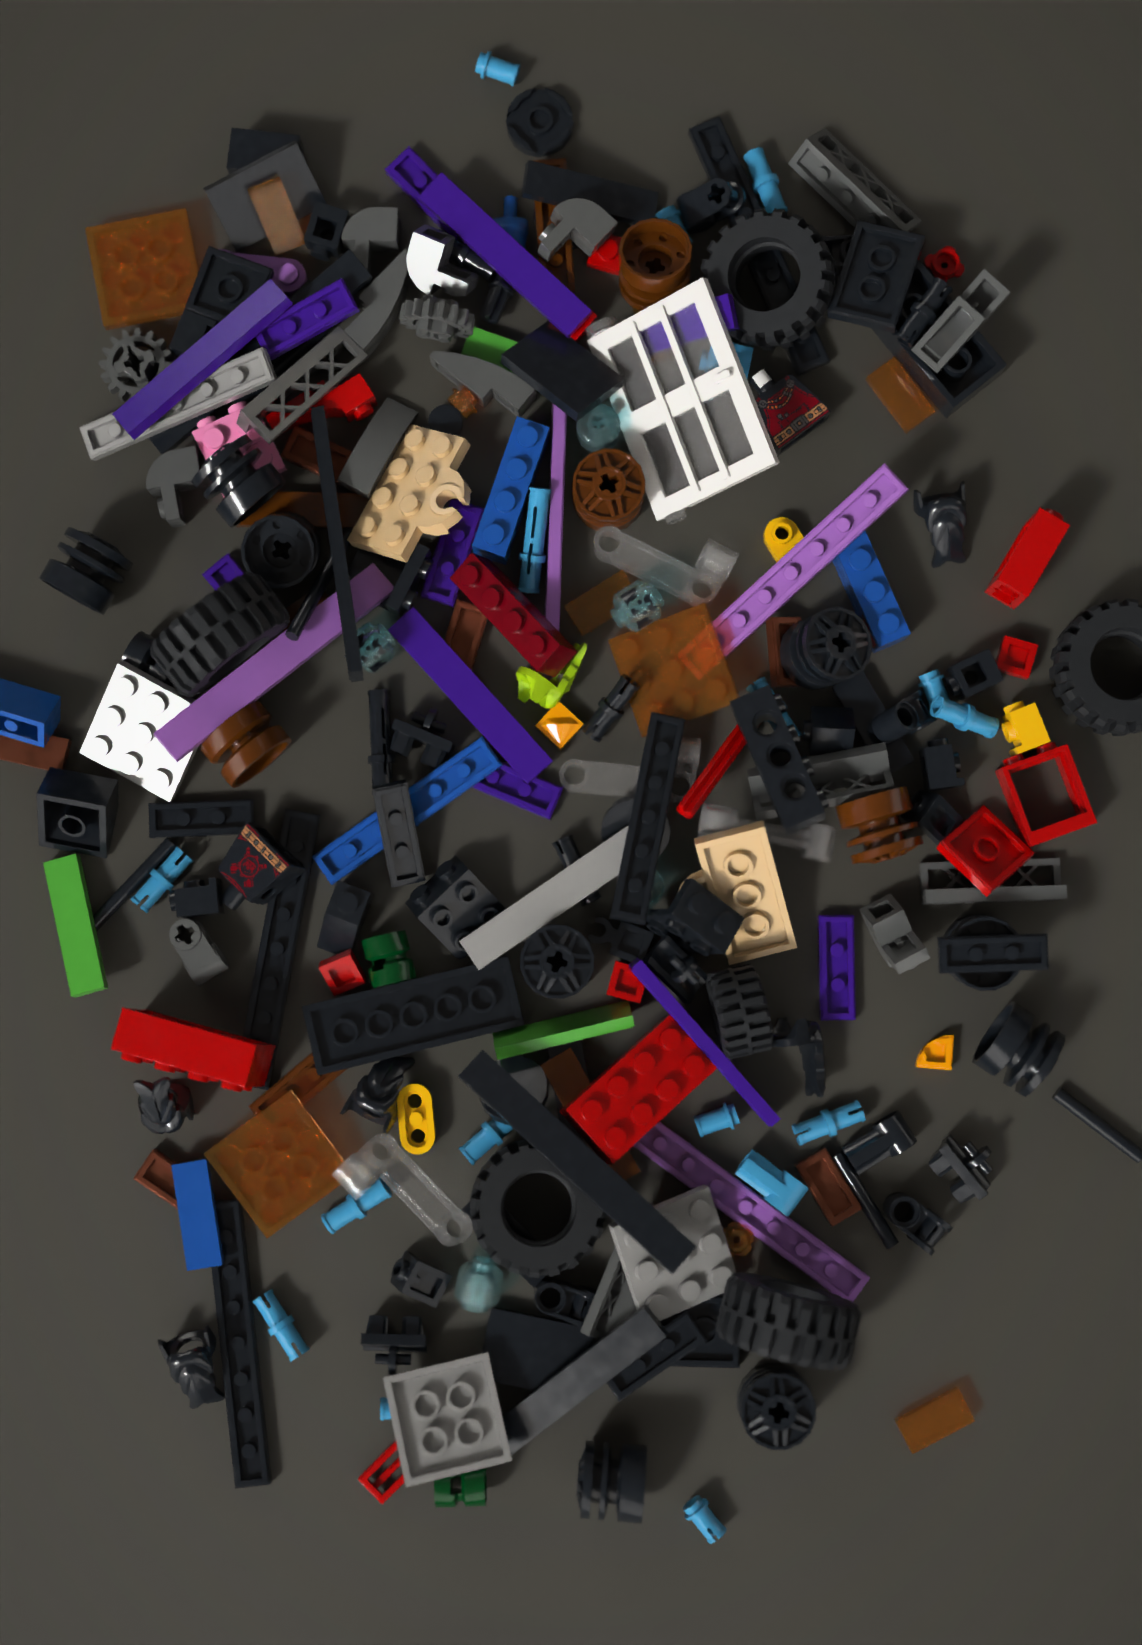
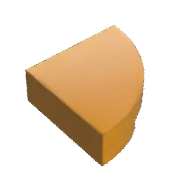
M954 1035L938 1036L927 1042L916 1058L915 1067L952 1070Z

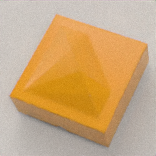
M559 701L555 707L551 708L542 717L535 727L561 750L584 726V723Z

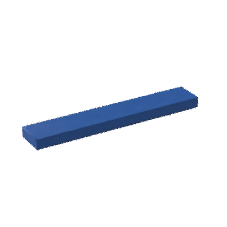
M483 736L408 788L416 827L503 766ZM377 812L368 816L312 856L331 885L336 884L337 881L342 880L384 850Z

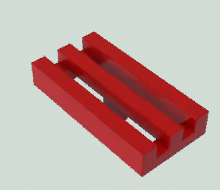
M396 1439L358 1477V1481L382 1505L405 1483L402 1473L383 1493L378 1489L401 1466L400 1458L398 1457L373 1483L368 1478L398 1449Z

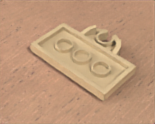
M411 424L347 539L353 547L407 563L423 533L434 536L450 534L449 528L458 523L463 517L453 507L444 509V505L451 499H458L462 505L469 506L471 500L470 493H472V490L459 472H457L471 446L468 441L463 437Z
M764 821L694 838L702 869L690 874L686 879L693 878L745 918L726 951L729 965L797 948Z

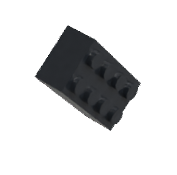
M920 260L896 332L910 315L912 304L920 301L934 279ZM950 296L947 297L937 311L935 322L953 303ZM928 324V325H927V327H926L925 330L922 332V334L920 335V337L918 338V340L915 342L914 346H915V345L917 344V342L924 336V334L931 328V326H932L933 324H931V325ZM871 328L946 419L997 379L1007 366L979 331L936 373L913 353L910 348L900 344L901 338L896 340L894 333Z

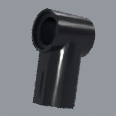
M899 1110L886 1115L872 1125L873 1129L841 1148L858 1175L888 1156L894 1157L904 1152L917 1142L916 1137Z

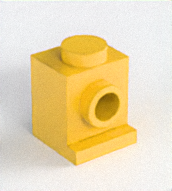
M1022 700L1003 708L1005 715L1003 716L1004 723L1001 724L1002 731L1006 740L1009 743L1013 742L1015 747L1009 751L1011 757L1051 742L1036 703L1025 706Z

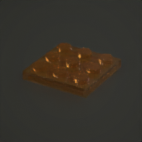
M186 208L85 228L103 326L106 330L182 316L199 272L189 215Z
M706 603L691 607L650 623L641 629L637 628L608 640L620 676L622 674L628 675L632 678L630 683L633 684L636 681L640 685V689L636 691L629 702L643 738H646L651 712L684 718L686 723L730 706V701L740 697Z
M292 1089L204 1152L205 1157L267 1239L354 1174Z

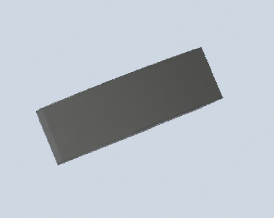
M406 248L358 296L363 311L344 330L368 355L367 359L389 332L401 309V304L404 302L411 279L407 269L408 250Z
M983 269L911 351L938 373L1011 295V292L987 270Z
M433 351L429 355L431 365L483 407L494 398L515 416L521 417L536 399V390L517 375L498 365L454 352Z
M387 397L365 429L337 479L340 486L369 500L411 424H414L418 412Z

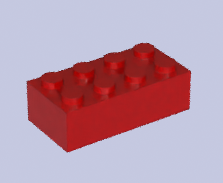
M122 1007L111 1050L122 1052L121 1059L139 1064H142V1062L153 1064L154 1061V1068L169 1073H175V1071L186 1073V1071H189L187 1078L206 1083L208 1081L219 1082L221 1080L222 1088L236 1092H242V1090L252 1092L253 1087L265 1086L276 1045L147 1009Z
M668 1015L658 1021L561 1109L560 1112L607 1165L614 1164L712 1074L717 1067L674 1018Z

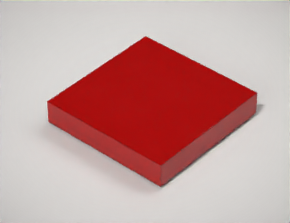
M985 805L945 837L936 847L986 897L1029 861L1035 853Z

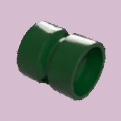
M406 930L361 940L366 960L372 961V966L368 969L372 988L417 978L413 959L406 956V953L410 950Z
M486 1468L434 1480L435 1507H456L459 1501H463L466 1507L486 1506ZM461 1477V1489L453 1488V1478Z

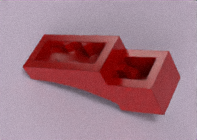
M358 373L331 390L313 407L324 406L326 418L346 417L350 423L355 419L361 421L373 413V407L378 404L375 395L362 375ZM322 380L317 384L324 385L326 383ZM309 391V397H311L315 392ZM304 392L285 405L300 406L303 404ZM310 408L304 415H302L283 433L290 429H293L295 425L299 426L311 422L312 420L310 410H312V408ZM271 412L265 416L272 430L280 424V412ZM285 413V418L288 417L291 413Z

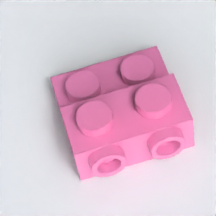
M246 401L230 406L228 408L229 414L218 420L215 416H209L200 420L197 423L198 429L192 431L205 461L225 444L231 443L246 434L253 443L243 455L245 456L256 448L262 452L258 461L253 465L256 470L269 463L279 473L287 470L274 442L268 444L253 428L245 433L238 426L237 420L240 411L247 405Z

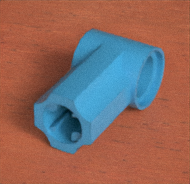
M753 1149L744 1157L734 1172L735 1175L764 1195L763 1199L787 1217L791 1215L809 1190L806 1185L785 1170L781 1171Z

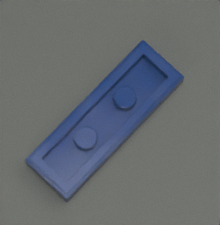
M209 1159L172 1164L187 1271L221 1266L224 1264Z

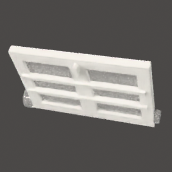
M702 277L620 323L615 316L606 317L592 323L585 329L591 353L624 378L623 387L612 394L609 399L616 412L617 420L631 456L642 468L645 477V492L657 521L666 519L668 525L682 521L687 517L685 509L780 463L707 278Z

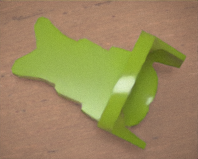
M585 642L581 645L575 643L573 647L578 652L557 676L553 677L550 681L536 671L520 666L516 671L518 680L517 699L523 703L531 699L546 709L555 707L563 694L570 690L582 666L587 644Z

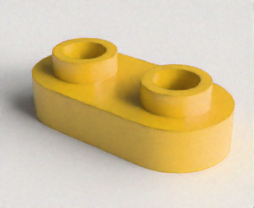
M778 517L771 520L767 524L763 535L764 543L776 563L804 538L797 525L786 517ZM778 529H784L787 531L788 537L786 539H779L775 532Z
M411 1083L400 1090L397 1099L399 1135L403 1148L411 1154L419 1155L429 1151L436 1140L433 1098L426 1086L419 1083ZM412 1094H417L421 1097L422 1103L419 1107H412L410 1105L409 1097ZM416 1129L422 1130L425 1134L424 1141H414L412 1138L413 1131Z

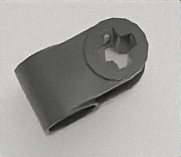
M191 918L181 919L171 926L169 930L170 941L182 959L185 969L197 986L200 987L229 969L225 956L215 942H213L200 921ZM183 926L194 929L195 933L191 935L193 942L181 939V935L184 934Z

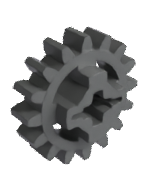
M425 295L423 300L419 298H414V301L405 300V303L401 304L399 320L400 324L406 325L407 329H416L415 335L420 338L448 343L451 342V338L458 340L460 337L469 338V335H473L475 315L469 313L468 309H459L457 301Z
M136 327L134 335L130 336L124 329L122 330L123 339L118 340L112 336L110 340L114 346L111 349L102 348V352L107 356V360L99 361V366L106 370V372L100 375L101 379L105 383H109L107 388L112 394L119 392L118 397L123 402H126L129 396L133 397L152 380L155 372H157V376L171 364L168 361L174 358L171 350H165L167 347L165 340L161 338L156 341L157 336L151 330L144 336L141 329ZM138 346H145L150 349L143 351ZM134 356L141 362L139 364L141 377L134 371L136 369ZM121 381H124V383L131 381L136 383L138 387L127 386Z

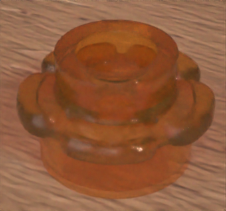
M465 387L460 391L453 388L452 391L454 393L447 399L448 402L458 409L465 419L472 413L477 414L478 411L474 406L478 403V400Z
M732 1222L727 1228H723L731 1257L736 1255L742 1257L751 1251V1243L754 1241L753 1232L747 1228L745 1229L739 1222ZM734 1237H739L740 1242L735 1243L733 1241Z

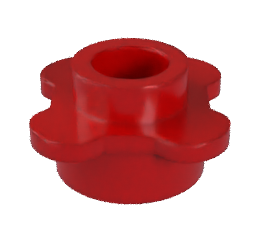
M945 246L937 251L935 255H927L924 260L925 267L931 270L934 278H940L945 282L954 276L961 277L965 270L964 265L960 263L956 250L952 246ZM946 263L947 268H942L941 264Z

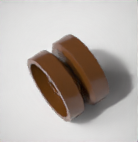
M259 701L243 707L225 720L207 737L200 749L212 764L225 762L220 774L232 788L245 784L265 770L287 749L292 741L280 725L268 727L272 715Z

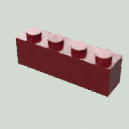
M472 552L450 577L455 585L537 672L556 677L578 652L490 559Z

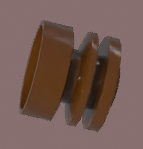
M646 219L628 228L621 238L619 248V288L622 297L631 307L642 311L690 284L692 244L688 234L680 225L667 219Z
M603 448L588 454L579 462L573 474L572 499L577 516L587 527L598 532L614 533L626 529L638 518L643 508L645 477L641 466L631 455L619 449ZM607 481L609 485L615 484V491L610 493L608 489L603 490V482Z
M906 786L879 792L835 807L841 829L858 828L859 836L846 842L847 848L863 844L865 850L850 856L852 865L858 863L876 864L906 855L907 852L916 846L924 844L921 835L905 839V831L919 827L917 822L901 823L899 819L900 815L913 808Z

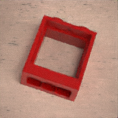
M1039 508L1025 522L987 586L986 594L1012 609H1015L1028 598L1070 527L1068 523L1063 521L1064 517L1060 513L1049 508L1045 510Z
M1054 741L1035 748L1037 755L1024 759L1022 753L1002 760L1004 767L995 771L1020 839L1028 847L1097 823L1068 744L1057 747ZM1055 759L1076 816L1032 831L1011 774Z

